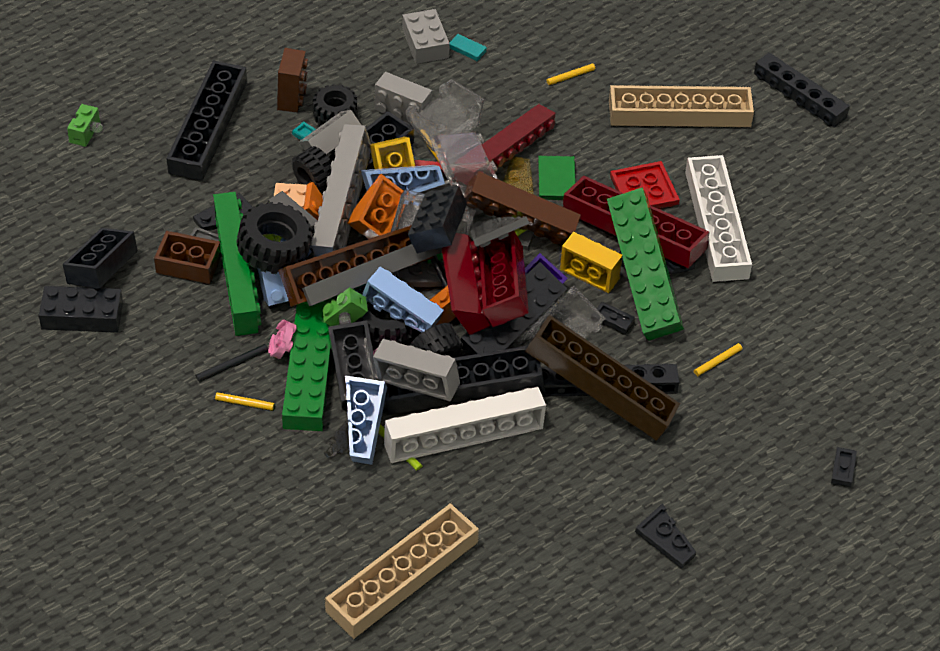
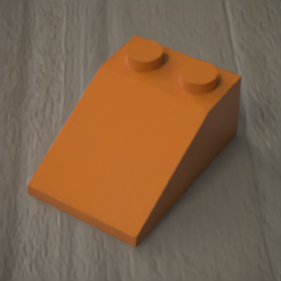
M380 174L354 208L347 224L367 239L392 231L409 194Z

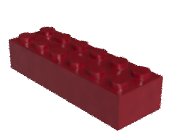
M514 230L509 232V236L498 240V238L490 240L491 244L485 247H480L479 245L483 311L492 327L505 324L507 321L520 318L529 313L523 245Z

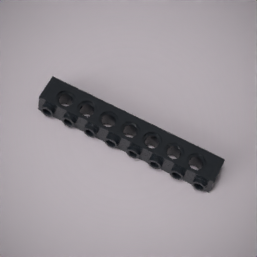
M677 364L624 365L665 394L678 393L679 376ZM541 367L545 388L540 390L542 397L590 396L552 369Z

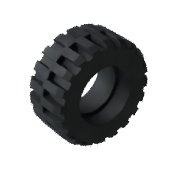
M273 202L260 203L256 207L253 206L248 209L242 216L236 241L238 251L247 263H251L250 265L253 268H259L260 271L265 273L269 271L271 274H277L279 269L307 259L313 235L312 227L307 218L303 217L299 210H294L290 205L285 206L280 202L277 204H273ZM263 235H278L284 238L286 241H272L267 239Z
M365 286L362 287V288H361V291H358V293H360V294L362 295V294H363V291H364V289H365ZM367 302L368 312L355 321L368 322L371 344L374 350L379 347L383 339L410 346L411 342L422 333L406 325L403 319L382 320L375 317L373 314L378 312V310L374 309V305Z

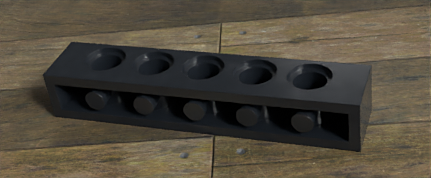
M770 52L756 62L754 75L783 93L784 96L795 101L799 106L807 109L811 114L816 115L826 124L835 128L847 118L850 105Z

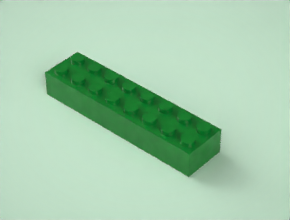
M643 187L608 198L607 202L644 336L649 341L684 330L649 200Z
M236 192L213 194L215 220L221 245V255L235 336L258 333V326L261 325V312L257 301V288L254 285V272H252L251 263H247L243 256L240 255L236 242L243 216L241 212V199H237Z
M337 295L312 306H309L307 301L297 304L294 322L297 327L292 337L293 346L290 352L282 412L283 429L323 431L332 356L328 335V327L330 325L324 323L323 307L333 299L337 300Z

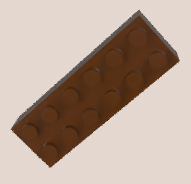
M479 171L468 182L464 193V198L469 208H477L486 215H494L500 218H522L526 216L529 224L519 229L532 231L536 236L551 239V242L555 244L566 242L570 235L575 232L580 218V214Z

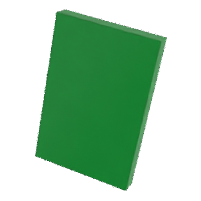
M538 156L540 198L545 200H563L564 193L575 184L574 157Z

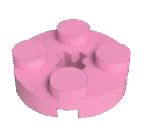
M282 320L277 325L276 329L279 331L276 335L272 334L268 347L270 356L281 359L285 351L289 352L293 346L291 338L297 327L295 324Z

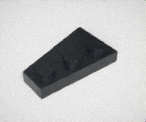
M663 503L635 529L638 535L681 569L696 555V551L686 536L679 531L674 519L670 518L666 512Z

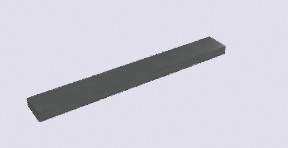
M411 244L302 289L309 306H312L343 293L349 287L353 289L366 284L379 267L393 273L442 253V248L416 253Z

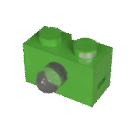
M81 104L76 112V119L73 118L67 127L69 143L86 147L94 133L103 132L104 126L100 123L98 108Z
M349 287L338 295L337 300L333 299L323 307L324 323L336 326L355 322L368 312L366 297Z

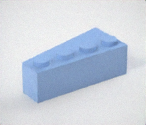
M437 165L361 170L367 191L380 174L400 187L409 196L445 184L440 166Z

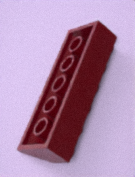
M456 233L452 245L442 247V254L452 312L469 335L491 325L483 311L480 257L477 254L479 247L475 246L474 241L467 234Z

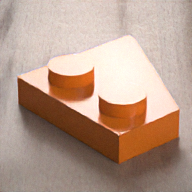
M311 182L306 187L303 209L318 220V210L323 204V196L316 185Z

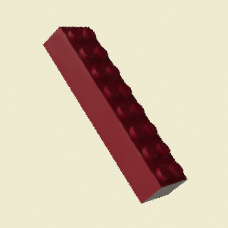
M583 176L564 193L563 207L580 214L579 219L616 235L607 199L623 193ZM650 205L664 258L689 268L708 249L710 232Z

